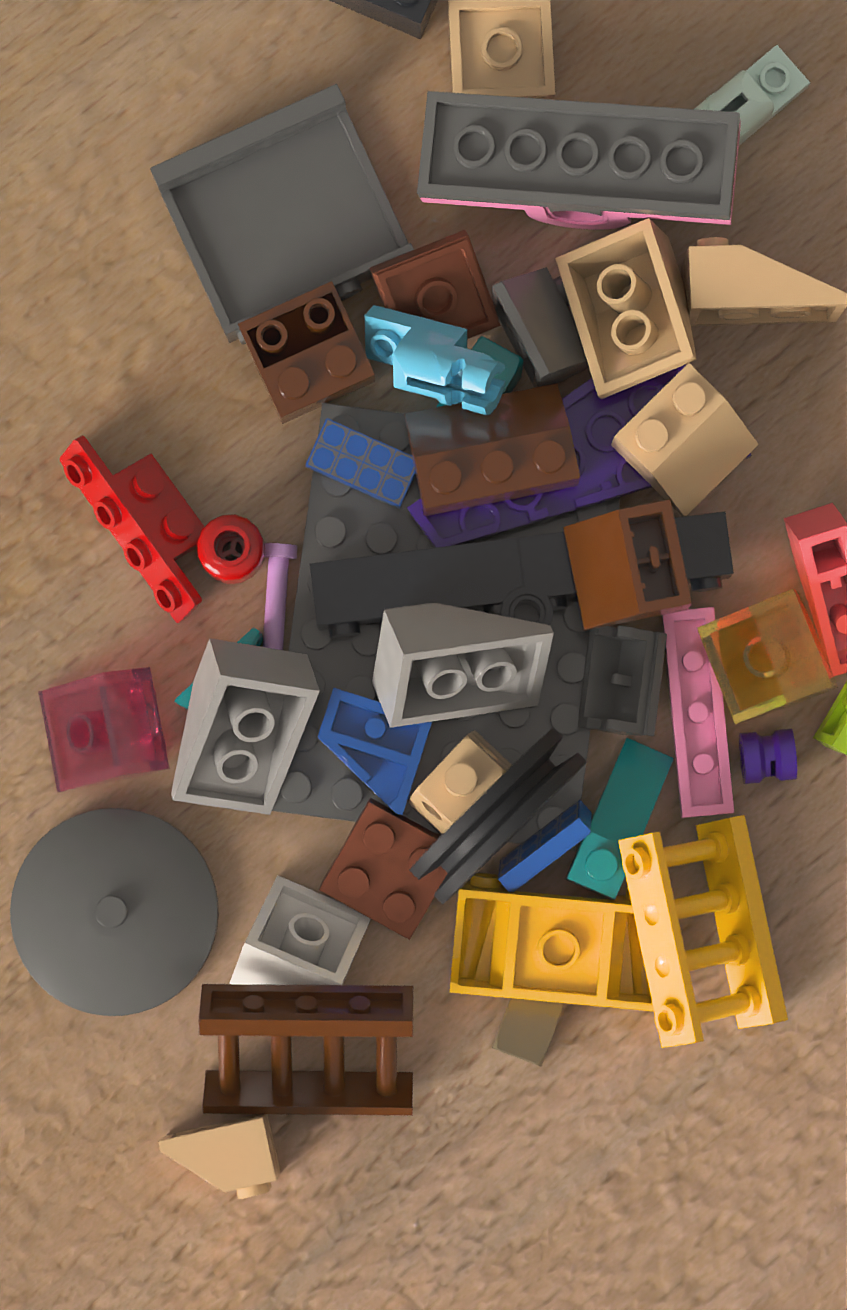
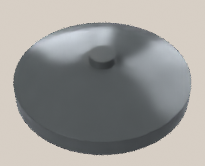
M121 808L99 809L76 815L60 823L44 835L29 852L17 874L10 905V921L15 946L23 964L35 981L60 1002L86 1013L103 1016H125L153 1009L172 999L185 989L200 972L211 952L216 937L219 917L218 896L213 876L205 859L195 845L181 831L164 820L144 812Z

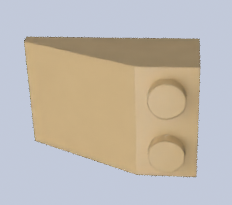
M650 218L555 258L599 398H606L697 360L685 289L669 237Z
M710 237L697 240V246H689L681 266L691 326L837 322L847 307L846 292L743 245H729L727 238Z

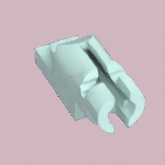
M776 45L746 71L742 70L695 109L739 112L741 120L740 146L806 90L810 82L780 47Z

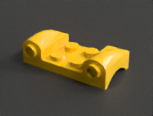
M476 873L470 881L458 890L449 993L654 1011L628 887L626 888L625 896H616L615 900L511 891L509 893L498 880V875Z

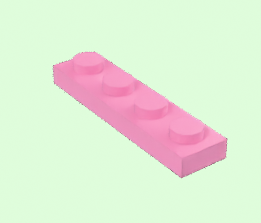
M714 607L688 609L661 615L663 633L667 634L665 657L681 818L733 814L734 804Z

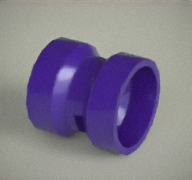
M792 728L775 730L771 736H760L756 732L739 734V756L744 784L760 783L765 777L773 776L780 781L797 779V754Z

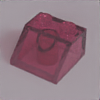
M150 667L102 672L38 692L57 793L136 778L170 769Z

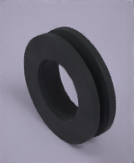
M555 728L547 732L519 758L410 868L409 871L418 880L440 866L448 873L434 894L442 904H445L587 763L579 753H576L558 766H555L549 760L563 738Z

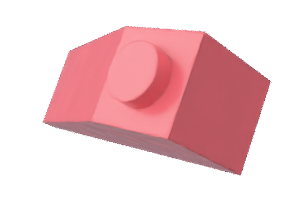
M830 503L786 517L784 522L795 565L831 675L835 677L847 673V522L835 505Z

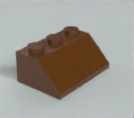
M557 383L502 394L497 407L490 415L462 409V402L452 404L451 406L445 405L404 414L424 516L575 487L579 484L580 473L571 429Z

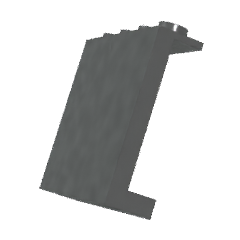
M337 84L150 168L154 181L229 343L239 339L242 345L246 344L238 323L330 281L333 282L341 301L362 291L360 284L373 278L370 267L414 250L412 244L408 243L346 110V102Z

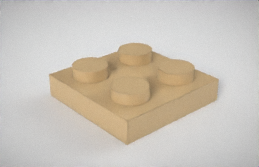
M448 0L453 93L555 100L550 0Z

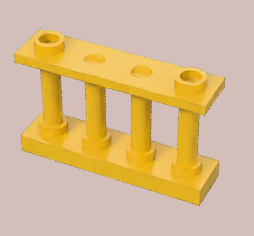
M745 815L695 825L698 836L697 841L663 847L660 831L618 840L622 856V867L626 875L652 999L655 1024L662 1048L704 1041L700 1023L736 1015L738 1029L788 1020ZM703 861L709 892L674 899L668 868ZM714 912L720 943L685 951L679 919ZM725 963L731 994L696 1003L689 971Z

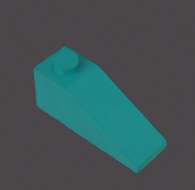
M625 739L591 817V834L581 841L565 880L610 900L616 899L626 876L622 867V856L618 840L643 835L673 762V757L632 739Z

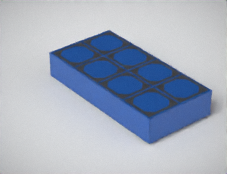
M326 418L305 464L307 468L399 509L416 475L412 455Z
M578 800L503 857L499 864L498 880L509 893L511 891L514 892L590 835L592 812L581 800Z

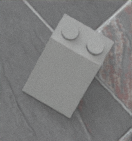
M439 603L385 609L372 685L390 728L538 706L554 634L551 626Z
M209 638L193 681L171 792L173 801L271 814L320 692L308 654Z

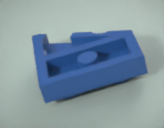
M333 688L318 739L391 810L403 816L432 722L390 728L380 702Z

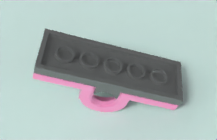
M428 91L417 194L421 201L426 203L522 209L534 220L578 229L602 230L621 228L631 224V218L731 225L741 128L739 112Z

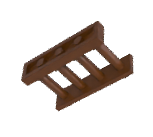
M202 984L199 1035L218 1036L219 1070L205 1071L203 1114L412 1116L413 1072H397V1037H413V986ZM239 1036H270L271 1071L240 1070ZM292 1036H323L324 1071H292ZM344 1037H376V1072L345 1071Z

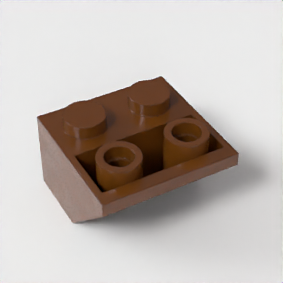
M332 281L238 323L242 336L282 424L321 407L323 403L328 404L375 382V373Z
M671 499L615 510L563 527L584 631L685 611L692 605Z

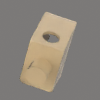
M474 730L419 785L407 802L443 835L512 764Z

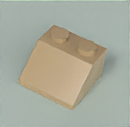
M690 363L614 436L611 446L665 500L671 499L672 507L682 517L687 516L759 445L728 401Z
M255 1114L165 1135L158 1141L161 1153L223 1192L237 1190L238 1199L269 1192V1188H272L271 1182L276 1181L281 1174L268 1114Z

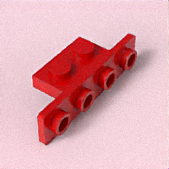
M82 435L76 438L60 457V463L64 467L66 477L72 485L81 490L89 501L98 522L104 528L109 529L122 547L125 558L130 566L141 573L153 590L158 605L164 611L169 612L175 622L183 621L199 606L202 598L175 561L197 548V541L204 525L152 453L112 475L86 437Z

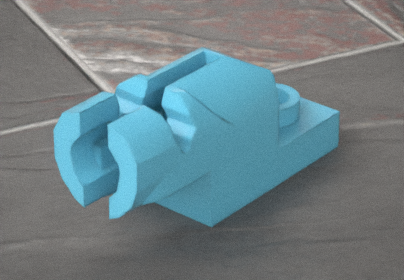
M373 305L364 315L365 354L368 359L393 365L394 388L436 398L440 403L449 406L462 402V409L484 415H490L497 407L504 390L505 381L493 377L497 373L501 374L505 369V365L493 360L489 355L467 349V329Z

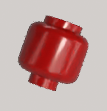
M236 514L221 515L210 520L201 530L197 541V553L204 570L215 580L226 584H237L251 579L261 569L265 558V542L258 527L248 518ZM228 544H231L230 549L224 551L225 547ZM237 544L242 547V555L236 551ZM232 555L237 558L233 561L225 559Z

